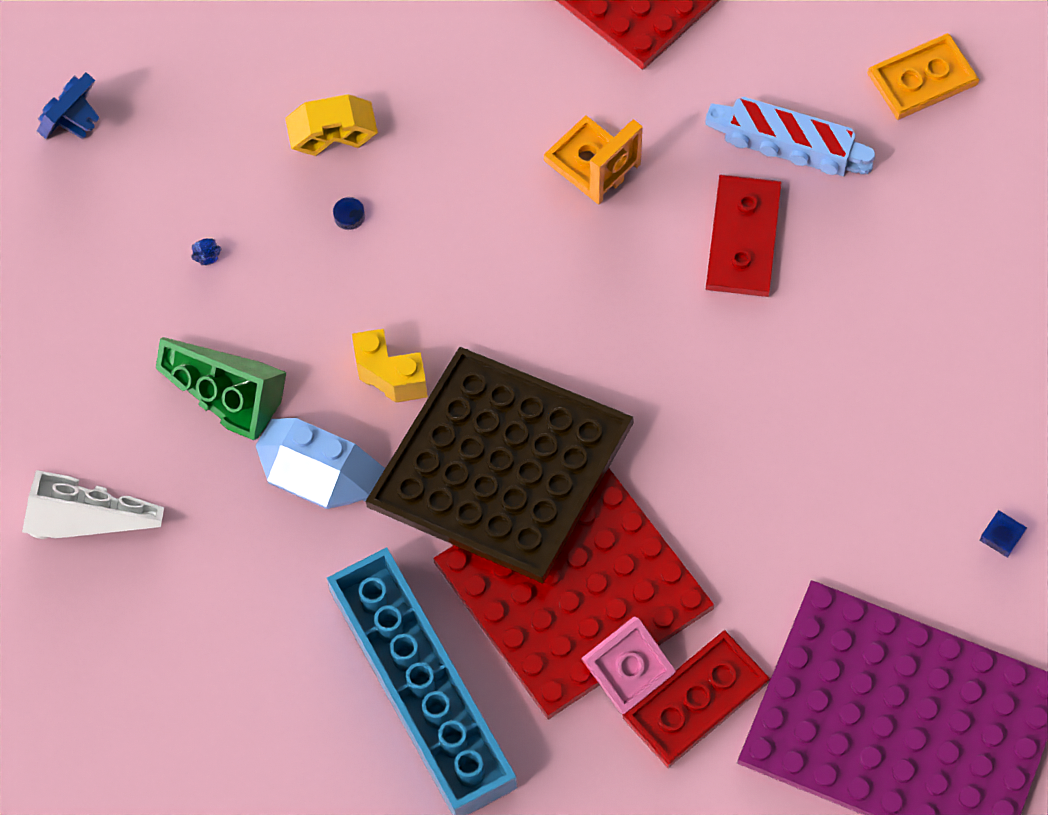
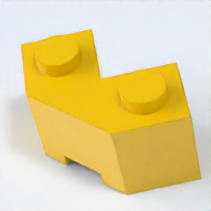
M349 94L304 102L285 118L291 149L313 156L318 155L334 141L359 148L378 133L371 101Z
M384 328L352 333L357 370L361 381L369 386L371 384L385 393L386 397L396 403L428 397L421 352L388 357Z

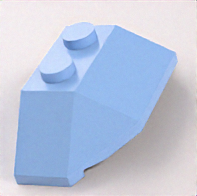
M298 418L270 419L256 444V449L269 484L325 509L349 505L361 500L366 501L385 470L381 464L355 443Z

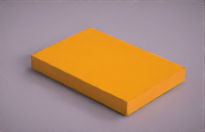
M949 33L869 67L867 72L897 120L978 85L979 82L978 76Z

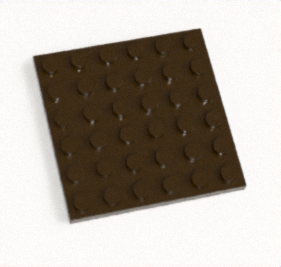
M459 347L365 502L369 509L544 584L634 424L633 416Z

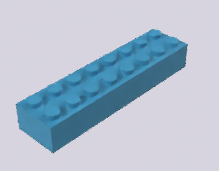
M386 547L327 577L332 597L452 815H469L516 790V775L388 548Z

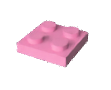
M637 617L631 618L581 658L617 710L622 714H625L676 673L673 666Z

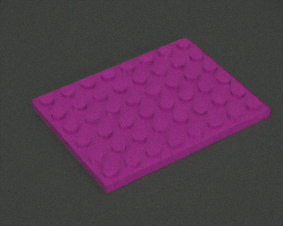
M811 580L745 740L737 764L862 815H1021L1048 740V672Z

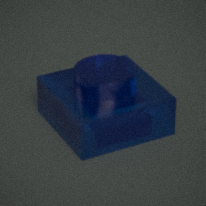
M998 510L982 533L979 541L1009 558L1025 534L1027 527Z

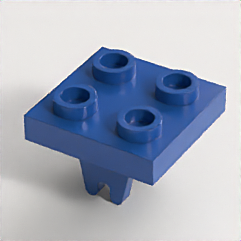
M87 72L79 79L76 76L72 77L64 86V91L58 97L59 100L53 97L42 109L43 113L38 118L41 123L37 132L47 139L60 125L79 138L84 139L86 137L85 131L94 129L92 121L97 122L99 120V116L85 99L95 79Z

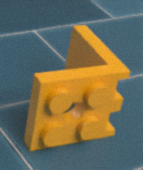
M585 115L544 154V161L599 205L603 201V194L612 186L616 189L624 181V174L633 166L637 169L641 165L643 126L633 119L613 137ZM584 151H591L595 154L590 161L582 160L579 157Z

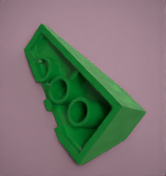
M165 337L160 338L156 369L180 390H187L200 401L198 405L205 411L211 410L221 419L220 424L227 430L251 440L259 438L282 402L286 378L285 371L259 361Z

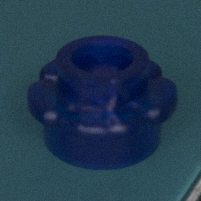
M202 239L191 246L193 252L191 258L195 262H199L200 265H210L218 260L222 249L216 244L215 239Z

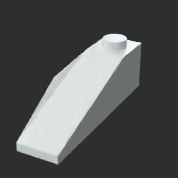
M36 470L28 497L22 532L38 539H47L49 537L65 538L161 527L164 507L131 496H122L118 499L107 493L106 488L96 486L94 490L78 486L79 479Z

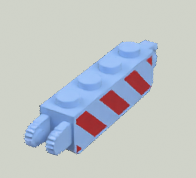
M747 97L737 99L734 107L711 103L706 115L705 125L725 133V141L738 148L753 149L768 157H780L790 160L799 166L806 165L820 169L829 175L837 174L844 177L845 171L865 175L871 172L873 168L874 150H872V147H866L864 144L854 142L856 135L852 128Z

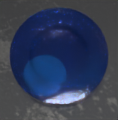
M346 197L340 199L334 205L333 216L337 226L345 230H353L364 222V207L358 199Z

